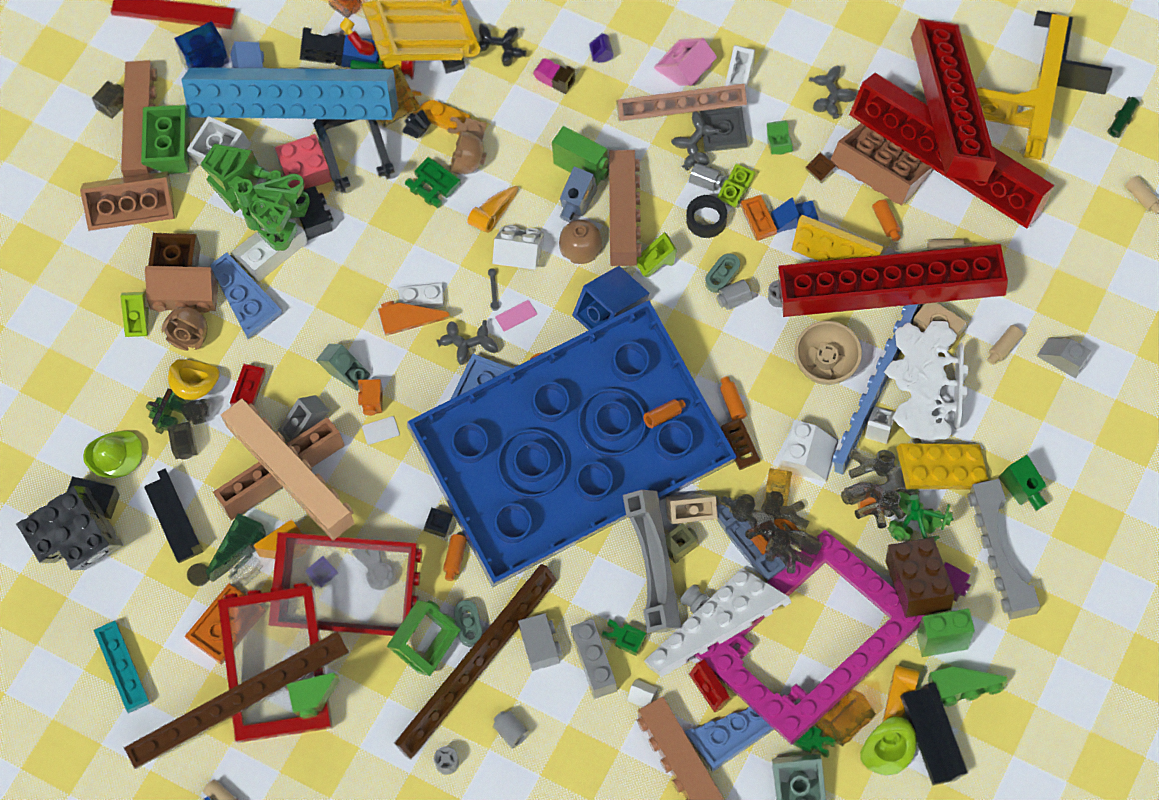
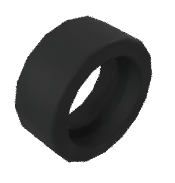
M702 195L693 199L687 207L686 223L688 229L694 235L701 238L715 237L723 232L727 223V208L722 200L713 195ZM701 208H712L719 213V220L712 225H702L695 221L694 213Z

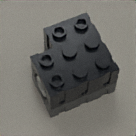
M73 486L66 493L60 494L48 502L46 506L28 515L29 517L16 523L39 563H56L62 559L61 557H64L70 570H87L123 546L109 520L105 518L98 502L94 500L89 487Z

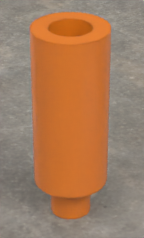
M885 199L879 200L873 204L872 208L886 236L891 237L894 242L898 241L901 238L899 235L901 229Z
M723 377L720 380L722 383L720 391L732 421L738 418L742 420L747 416V412L735 382H730L729 377Z
M673 399L645 413L643 416L644 422L649 428H654L680 415L686 404L683 400L677 401Z
M459 534L451 535L443 571L446 572L445 580L454 581L455 575L460 573L467 543L465 536Z

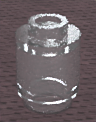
M250 553L248 556H243L228 570L230 572L228 578L235 586L241 585L244 587L260 573L263 565L255 555Z

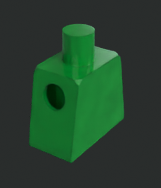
M1028 455L1009 465L998 477L1020 505L1029 501L1035 511H1038L1048 504L1041 495V492L1046 488V484Z

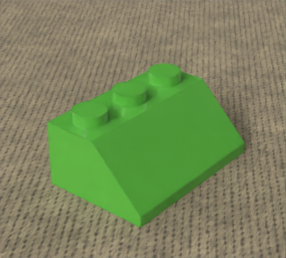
M186 105L143 107L142 165L161 172L168 171L169 174L189 173V154L186 150L189 147L190 117L188 116Z

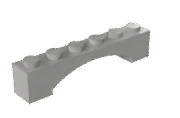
M996 479L973 484L970 493H968V501L970 506L975 509V523L977 528H981L983 534L981 535L982 546L984 549L987 548L989 553V568L994 570L996 578H994L996 590L1001 591L1002 594L1001 606L1003 612L1008 613L1009 620L1037 614L1040 604L1034 585H1028L1017 575L1008 562L1001 546L998 532L999 509L1003 508L1006 498L1000 480Z
M639 490L625 494L623 499L626 516L630 518L636 531L646 569L647 604L643 612L647 633H664L680 629L682 627L657 491Z

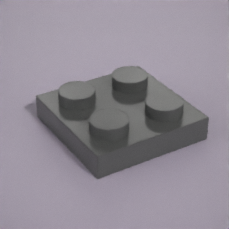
M742 107L700 111L705 125L721 129L720 134L715 133L709 136H702L705 152L747 148Z

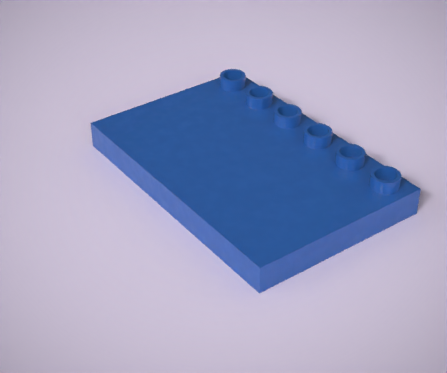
M650 300L407 421V428L492 588L626 519L623 495L639 490L657 491L658 500L661 501L666 498L665 496H670L732 464L737 458ZM673 399L685 402L686 407L682 409L680 415L654 428H649L645 424L643 418L645 413Z

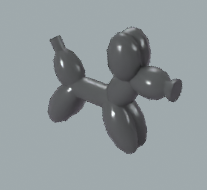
M839 65L832 67L826 76L809 77L810 82H815L819 86H826L830 92L827 99L821 98L814 102V111L824 112L827 110L833 119L839 117L838 109L835 105L837 101L851 102L856 96L852 90L837 89L834 84L840 76L841 67Z
M697 111L692 113V122L696 128L693 135L689 139L675 137L671 140L675 147L687 149L689 156L686 157L684 165H682L687 171L696 162L702 165H708L710 162L706 154L698 152L696 143L703 135L709 136L721 133V129L705 125L702 115Z
M483 320L482 326L479 327L477 336L466 340L458 335L457 324L450 321L446 327L447 335H443L440 340H436L439 347L441 345L448 346L452 343L458 347L457 361L460 365L466 362L469 353L468 348L480 344L490 353L498 352L497 344L488 337L486 320Z

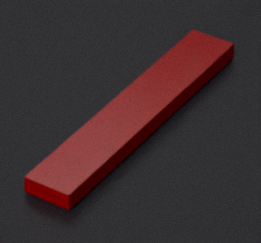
M113 0L110 10L111 15L231 30L236 15L235 8L169 0Z

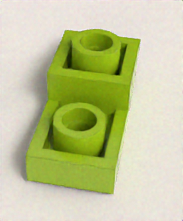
M735 164L717 198H720L723 203L736 208L747 192L756 173Z

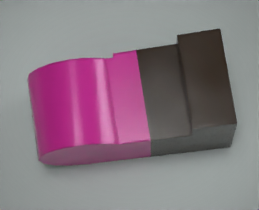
M546 58L541 59L533 72L534 77L538 81L564 94L568 93L576 81L574 68L569 66L566 68Z

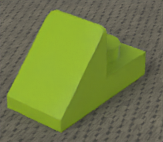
M664 232L641 252V257H637V266L644 277L649 278L663 264L670 266L674 264L677 249L667 233Z
M144 292L121 293L125 337L147 336L149 307L145 306Z

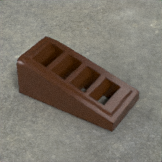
M741 418L720 427L737 457L735 463L739 471L760 462ZM740 437L743 438L742 440L733 443V440L738 439ZM745 445L747 446V448H745V449H743V450H740V451H738V452H737V450H736V449H738V448H740V447H743V446H745ZM746 454H751V456L746 459H740V457Z

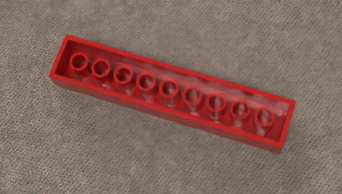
M919 18L912 33L911 42L945 176L988 182L997 161L959 25Z
M876 72L862 82L849 116L945 176L928 105ZM993 147L997 163L988 182L945 176L1026 229L1039 218L1055 186L995 147Z
M1001 244L778 266V284L783 317L1006 296L1008 285Z

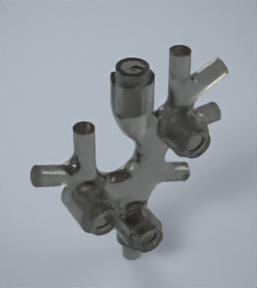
M854 449L849 457L858 462L860 466L849 470V476L853 479L874 471L879 476H886L887 482L882 485L861 482L849 486L841 492L843 502L846 505H854L867 498H874L876 500L875 503L855 510V516L857 519L868 515H874L879 529L887 526L885 516L891 517L895 515L899 520L904 518L906 514L899 506L901 500L899 492L909 496H919L920 491L917 489H906L902 469L894 465L895 455L889 450H881L877 453L876 458H868Z
M772 491L767 494L761 511L754 509L755 502L751 495L744 494L735 499V501L724 496L720 504L729 508V512L732 513L736 520L741 522L750 521L754 527L745 532V536L748 539H752L757 535H764L769 538L766 545L767 554L765 556L767 561L773 562L775 557L784 556L786 570L789 574L796 572V562H800L808 567L812 566L813 558L793 549L790 545H794L810 555H818L823 545L819 541L820 539L800 530L784 531L774 524L776 519H785L806 529L810 521L797 515V512L805 508L802 501H798L790 506H783L784 499L782 494Z

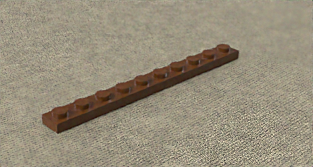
M539 565L394 742L405 757L409 759L414 757L519 628L518 621L526 619L555 584L557 579L546 565Z
M336 631L123 748L134 769H138L286 688L287 684L297 682L343 657L349 651L339 632Z

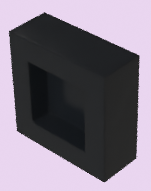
M463 58L462 60H441L445 74L466 69Z
M431 507L424 531L445 538L453 514Z

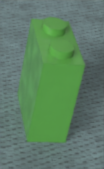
M565 126L560 129L552 141L553 164L570 173L575 166L594 174L595 182L598 186L601 180L604 181L609 174L608 149Z
M970 609L922 616L916 635L921 656L927 657L968 650L975 632Z

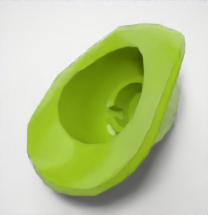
M130 431L105 434L86 446L83 462L93 473L101 477L120 478L134 471L141 461V442Z
M891 717L873 730L860 753L861 761L868 770L881 775L898 774L911 763L916 751L917 740L910 722L901 717Z

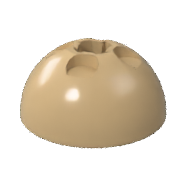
M820 321L811 324L801 332L795 344V359L800 371L809 380L821 385H835L850 378L857 370L862 357L861 345L854 332L845 325L834 321Z

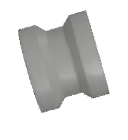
M776 280L769 286L768 300L772 306L782 307L778 280Z
M694 584L683 594L680 602L683 605H688L690 611L694 614L710 597L707 594H702L699 587Z
M444 746L435 752L434 762L436 769L443 775L453 774L459 767L456 751L451 747Z

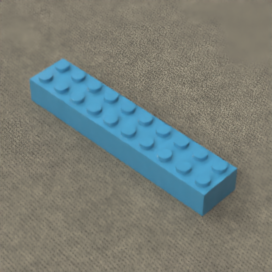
M189 68L181 79L189 117L393 120L399 108L393 69Z

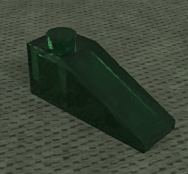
M239 513L237 514L205 572L210 581L214 582L256 551L253 545L266 537V531L262 523Z

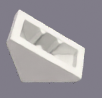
M734 45L725 86L745 83L746 91L754 68V49Z
M874 406L868 421L865 438L887 444L895 412Z

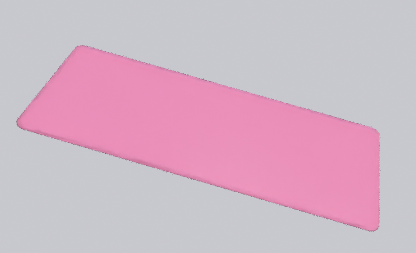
M527 300L497 315L495 318L503 331H507L536 316L537 313L530 301Z

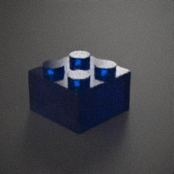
M212 21L174 38L181 62L186 71L189 68H221L229 63L223 39Z

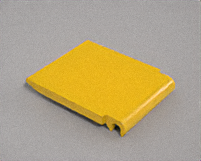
M371 0L362 3V8L380 60H462L463 57L478 55L480 46L462 0H457L455 5H451L452 0Z

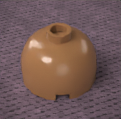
M467 131L460 132L450 164L452 172L464 175L470 174L477 170L479 164L484 165L487 153L483 152V143L478 136Z
M578 219L568 223L562 229L559 237V249L562 256L570 259V262L574 264L592 262L598 253L600 254L602 250V237L599 229L587 220Z
M180 307L173 310L165 318L161 331L162 334L165 332L167 335L166 340L168 343L178 349L188 351V347L197 350L202 346L208 327L206 319L201 313L189 307Z

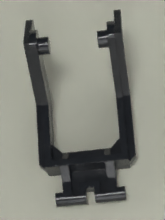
M316 119L313 122V126L321 143L336 191L340 190L341 194L346 193L345 188L350 187V182L347 176L341 178L326 130L356 121L357 119ZM365 120L372 134L381 162V166L376 167L378 176H385L386 180L390 179V174L395 173L392 162L389 160L376 120Z

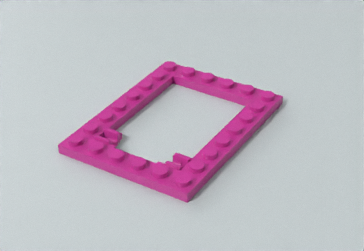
M826 530L821 532L786 564V569L766 583L789 596L826 563L890 618L881 628L809 694L798 684L791 688V692L787 696L785 694L783 696H780L778 693L773 694L742 666L744 662L741 659L753 648V644L744 636L765 618L764 615L752 621V626L721 644L719 642L707 647L708 651L701 655L699 652L694 655L700 661L705 659L707 664L713 669L714 674L791 745L919 628L922 616H926L905 618L896 590ZM736 643L741 646L738 650L733 648ZM799 698L801 701L796 705L794 702Z

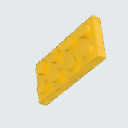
M801 215L798 220L791 250L820 262L881 256L883 246Z
M900 443L896 447L906 489L971 490L973 484L989 481L980 444Z

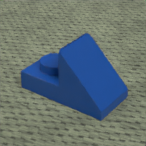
M790 198L770 213L777 228V233L797 228L801 215L819 220L812 200L795 204L793 198Z

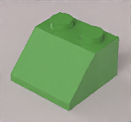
M333 672L287 684L293 713L303 717V719L317 716L316 712L323 709L339 683L338 675Z

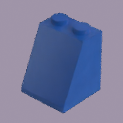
M617 266L584 285L572 316L590 330L646 302L650 293L623 268Z

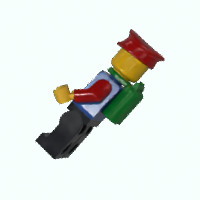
M346 17L340 23V28L346 33L339 34V37L335 34H328L326 36L312 34V28L303 27L300 60L327 64L335 63V66L350 69H393L394 72L400 73V75H408L410 79L414 78L415 61H381L374 40L361 38L356 31L353 32L351 29L355 24Z

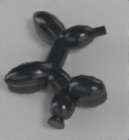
M484 23L479 25V34L482 39L479 42L480 51L488 49L490 45L502 46L504 53L502 54L501 61L505 67L511 65L513 57H526L527 50L523 51L519 47L513 48L512 45L518 37L517 27L510 28L504 34V37L500 38L492 37L490 29Z

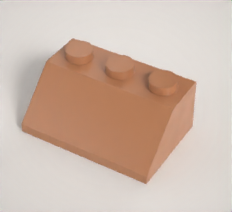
M145 266L146 299L151 310L163 312L180 307H189L202 313L216 311L218 285L211 267Z

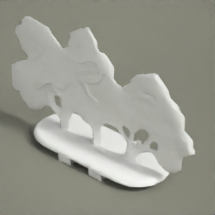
M932 321L924 332H921L918 327L911 323H906L903 327L896 329V346L905 357L902 360L892 361L884 371L889 378L896 380V385L900 390L911 393V398L898 406L893 415L894 421L903 427L911 438H920L923 444H934L938 439H947L951 436V427L944 420L951 410L954 411V426L957 430L959 429L962 405L967 397V387L963 386V383L968 374V365H963V343L958 345L956 357H952L948 349L956 340L957 334L953 329L949 328L947 321ZM938 353H944L945 357H940ZM955 363V380L947 378L944 371L945 365ZM942 386H955L953 403H946L940 397ZM936 400H940L942 404L937 405ZM938 407H944V410L941 409V414L935 417L932 416L933 410ZM942 418L941 423H936L937 419Z

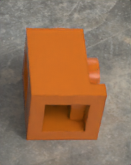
M381 379L358 380L360 389L358 404L362 405L363 414L371 416L376 413H382L383 387Z

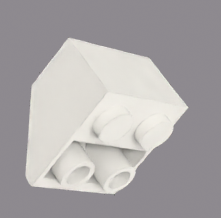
M513 225L502 227L494 239L492 264L535 270L539 264L544 233L539 232L535 228L521 230Z

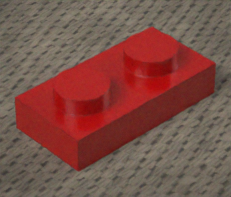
M243 363L230 400L231 406L241 399L248 405L250 403L255 404L266 373L265 368Z
M705 659L697 662L690 671L689 676L715 713L725 706L730 696Z

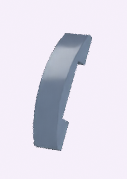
M731 498L717 506L718 523L744 558L760 575L768 581L786 569L787 566L773 549L763 555L750 540L751 533L754 530L744 519L743 512Z

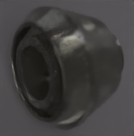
M207 399L191 401L183 404L180 411L186 420L192 422L193 425L206 422L205 418H208L210 415L211 403Z

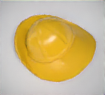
M185 359L176 360L172 363L168 372L170 388L175 395L185 400H195L205 396L212 390L219 379V370L215 366Z

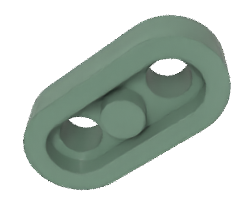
M722 255L707 273L705 284L709 291L719 293L718 291L727 287L740 270V260L736 255ZM726 266H732L731 269H727V268H725V267H726ZM718 281L720 284L714 285L713 282Z
M465 600L455 606L454 615L456 625L461 629L459 632L461 643L466 647H473L482 636V629L476 605L471 601ZM464 612L471 613L469 617L462 616ZM469 633L475 634V637L473 639H468L467 635Z

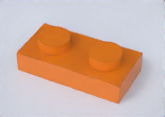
M761 195L740 202L742 211L756 241L777 234V228Z

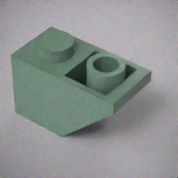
M329 343L316 359L331 376L356 391L359 389L358 380H366L370 375L342 344Z

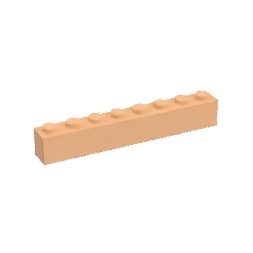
M241 399L221 414L222 420L230 432L332 540L355 524L352 518L354 512L346 502L342 504L339 501V495L333 488L328 489L325 486L326 482L320 474L314 475L310 464L305 459L301 461L298 458V452L292 445L287 446L284 443L285 439L278 431L273 432L269 421L265 417L261 419L258 416L259 412L252 403L248 405Z

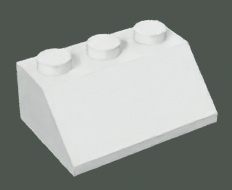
M290 218L289 222L296 224L297 232L286 250L275 251L256 232L230 253L258 283L308 243L305 231L292 218ZM274 234L276 241H280V242H283V241H284L283 239H282V240L279 239V238L276 236V234Z

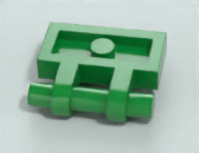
M429 157L414 170V174L418 179L414 181L408 178L405 182V185L410 188V192L420 195L428 205H434L436 208L441 207L443 203L437 198L440 194L448 198L461 184L459 178ZM428 184L433 189L429 192L423 186Z

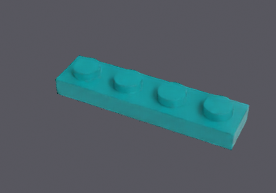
M114 620L94 629L127 713L129 714L149 705L150 702L117 622Z

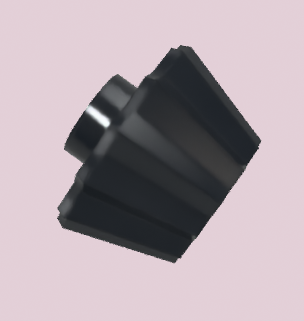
M419 110L416 114L412 112L404 121L406 126L402 132L416 139L420 138L431 125L423 110Z

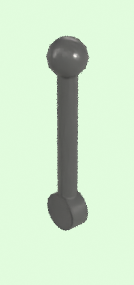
M491 268L488 270L492 291L491 309L497 311L499 303L496 298V270Z

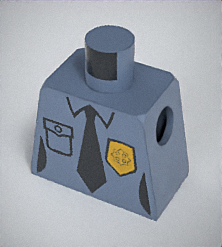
M575 166L573 167L560 196L563 208L560 214L561 219L571 222L575 214L579 216L584 215L597 191L594 174Z

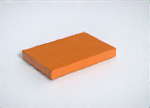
M230 583L185 635L189 642L221 665L225 661L218 600L224 599L223 595L237 593L238 597L246 596V594ZM260 604L229 608L234 649L266 612L265 608Z

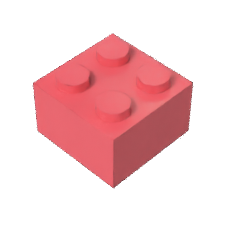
M316 134L275 147L284 176L289 174L300 175L304 180L303 190L332 181ZM292 180L288 186L294 188L300 181Z

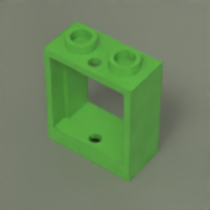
M417 600L387 647L417 673L431 676L461 629L454 624L455 620L452 617L439 611L440 607L430 600L427 602ZM427 615L442 629L424 656L421 657L406 643L423 617Z

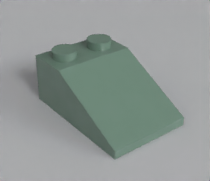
M820 753L772 758L776 800H826Z

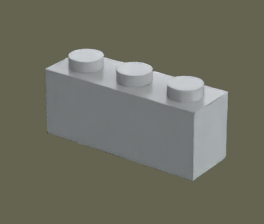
M593 619L571 626V636L594 699L617 692L616 681Z

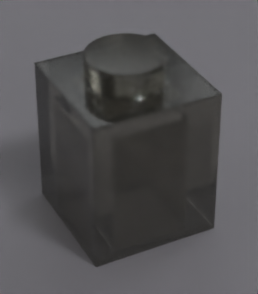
M107 81L92 97L96 110L113 119L123 108L124 88L117 83L113 84Z
M190 421L167 426L171 451L175 459L185 460L193 455H198L194 431Z

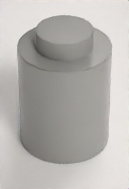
M697 162L689 178V183L711 191H715L716 188L719 189L723 182L721 171Z
M744 279L718 291L719 295H717L719 305L727 310L752 299L750 288Z
M502 711L494 718L493 728L511 748L520 745L530 733L511 711Z

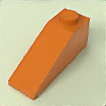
M394 301L382 303V308H378L385 336L449 319V313L446 311L404 303L395 304Z

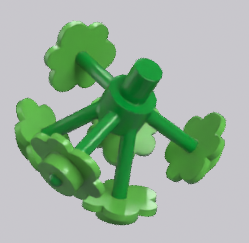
M910 489L906 490L905 493L900 491L895 496L896 502L894 507L899 509V513L906 516V518L900 522L892 520L889 523L888 530L895 540L908 542L913 534V529L908 524L911 520L918 521L923 539L932 538V536L927 537L926 532L931 534L935 532L936 528L941 527V530H943L945 525L949 526L951 521H953V512L949 511L950 504L947 505L945 515L939 510L934 511L931 508L926 510L924 505L919 502V496L913 494ZM939 535L933 536L935 541L939 539Z

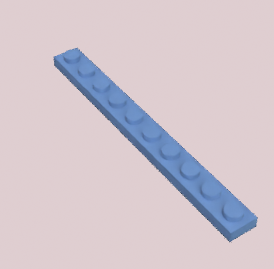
M922 304L903 306L901 313L903 317L901 321H896L893 333L906 323L913 325L914 317L919 312ZM895 334L892 339L889 338L884 349L886 353L884 357L880 356L877 362L876 369L878 370L876 375H871L867 387L869 390L867 394L863 393L860 398L859 406L861 407L858 413L854 412L851 417L850 425L852 426L850 430L845 431L843 434L841 449L835 451L832 462L835 463V472L839 474H844L874 406L886 384L888 376L884 371L892 361L897 360L901 350L896 346Z

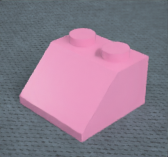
M704 38L679 39L654 68L679 86H692L699 81V77L703 72L711 68L712 62L717 56Z

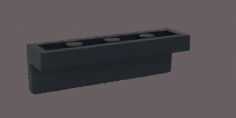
M166 468L157 471L160 479L145 485L144 488L176 561L181 563L203 553V550Z
M926 684L918 691L903 693L900 697L909 722L915 731L917 744L932 785L953 782L968 774L936 684Z

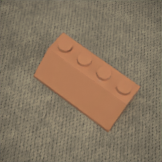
M168 171L83 183L80 188L88 231L174 219L173 197Z

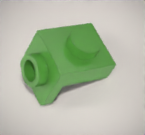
M784 120L767 123V142L771 155L793 152L788 122Z

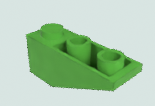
M949 667L930 672L928 677L929 684H936L944 707L955 705L958 700L962 699L967 701L975 700L981 694L988 692L990 695L1000 693L1008 681L1006 676L959 667Z

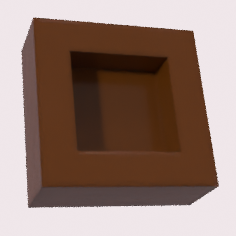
M820 152L805 168L822 183L836 169V166Z

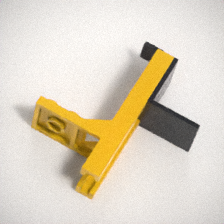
M1037 11L1034 25L1048 28L1036 89L1019 94H1009L1005 91L998 92L983 87H976L986 121L1029 128L1024 153L1025 158L1041 160L1044 142L1046 143L1057 86L1103 95L1106 93L1112 68L1066 60L1073 17ZM1019 105L1033 108L1017 113Z

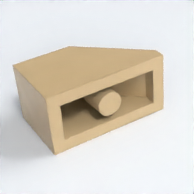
M700 494L665 496L667 519L672 524L717 519L716 496Z

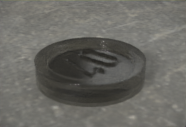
M202 563L192 565L187 571V578L194 586H203L210 580V570Z

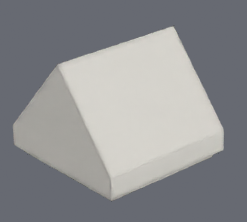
M636 679L631 686L627 701L644 707L653 702L658 688Z

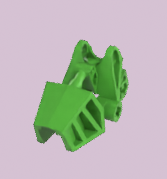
M214 144L201 162V167L209 174L207 177L208 184L234 213L239 209L242 210L249 229L257 230L258 234L275 251L286 250L297 232V226L295 223L289 222L290 218L304 217L310 204L309 195L303 191V178L298 174H289L282 177L278 170L266 171L265 168L258 166L257 159L252 150ZM261 178L266 180L264 183L257 184ZM292 180L300 181L294 188L288 186ZM299 197L306 198L302 204H296V201ZM274 234H276V236H277L279 239H281V240L283 239L284 241H283V242L276 241Z

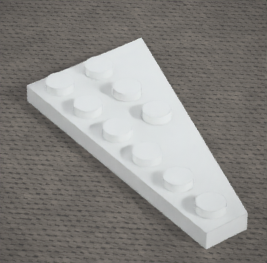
M741 568L681 625L682 628L677 629L644 662L649 669L663 677L686 664L687 659L698 652L700 655L707 652V647L716 642L721 644L752 626V621L763 615L766 618L773 614V609L782 604L785 607L792 602L787 595Z

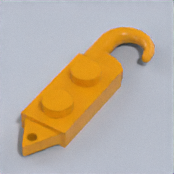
M419 91L408 92L402 100L405 110L414 114L419 110H423L431 124L445 130L457 128V124L450 121L451 117L458 118L461 123H465L466 118L471 119L470 115L435 100L426 101L420 108L410 104L409 100L411 97L422 95Z

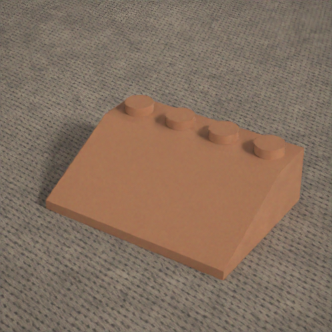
M862 123L838 141L830 160L839 169L848 172L855 179L864 182L876 192L882 193L890 198L892 202L898 203L901 206L913 196L934 170L931 166L921 162L918 158H915Z

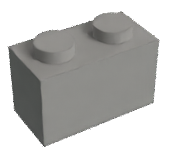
M546 613L519 620V629L532 671L559 664L558 656L562 655L560 644L558 641L554 642L552 634L555 633L553 621L547 620Z

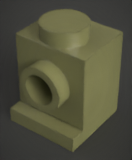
M683 523L665 536L670 559L676 564L682 557L697 547V534L692 528H687ZM683 542L684 544L679 547L677 543Z

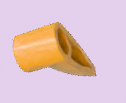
M518 186L510 187L495 194L479 208L474 207L468 216L467 223L489 233L518 192Z
M895 665L883 722L888 718L901 717L904 714L905 708L900 696L903 693L915 691L919 670Z

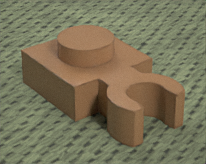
M456 117L450 118V121L457 124V128H448V133L456 134L461 131H467L478 136L481 141L483 140L487 123L466 118L465 123H461Z

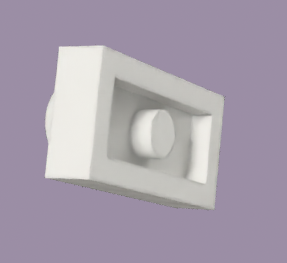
M442 283L398 287L399 303L425 308L444 307Z

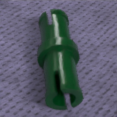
M1134 97L1127 98L1121 110H1118L1115 114V120L1107 131L1109 135L1114 138L1121 136L1126 125L1131 123L1132 115L1140 105L1138 99Z

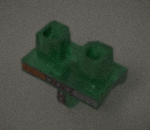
M169 388L163 399L157 397L155 402L149 401L146 404V408L150 411L148 417L153 419L152 425L156 427L155 431L160 434L164 430L175 431L178 420L172 417L171 413L172 411L182 413L186 407L185 399L176 396L172 389Z

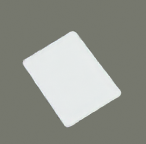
M393 416L362 426L368 445L400 435Z

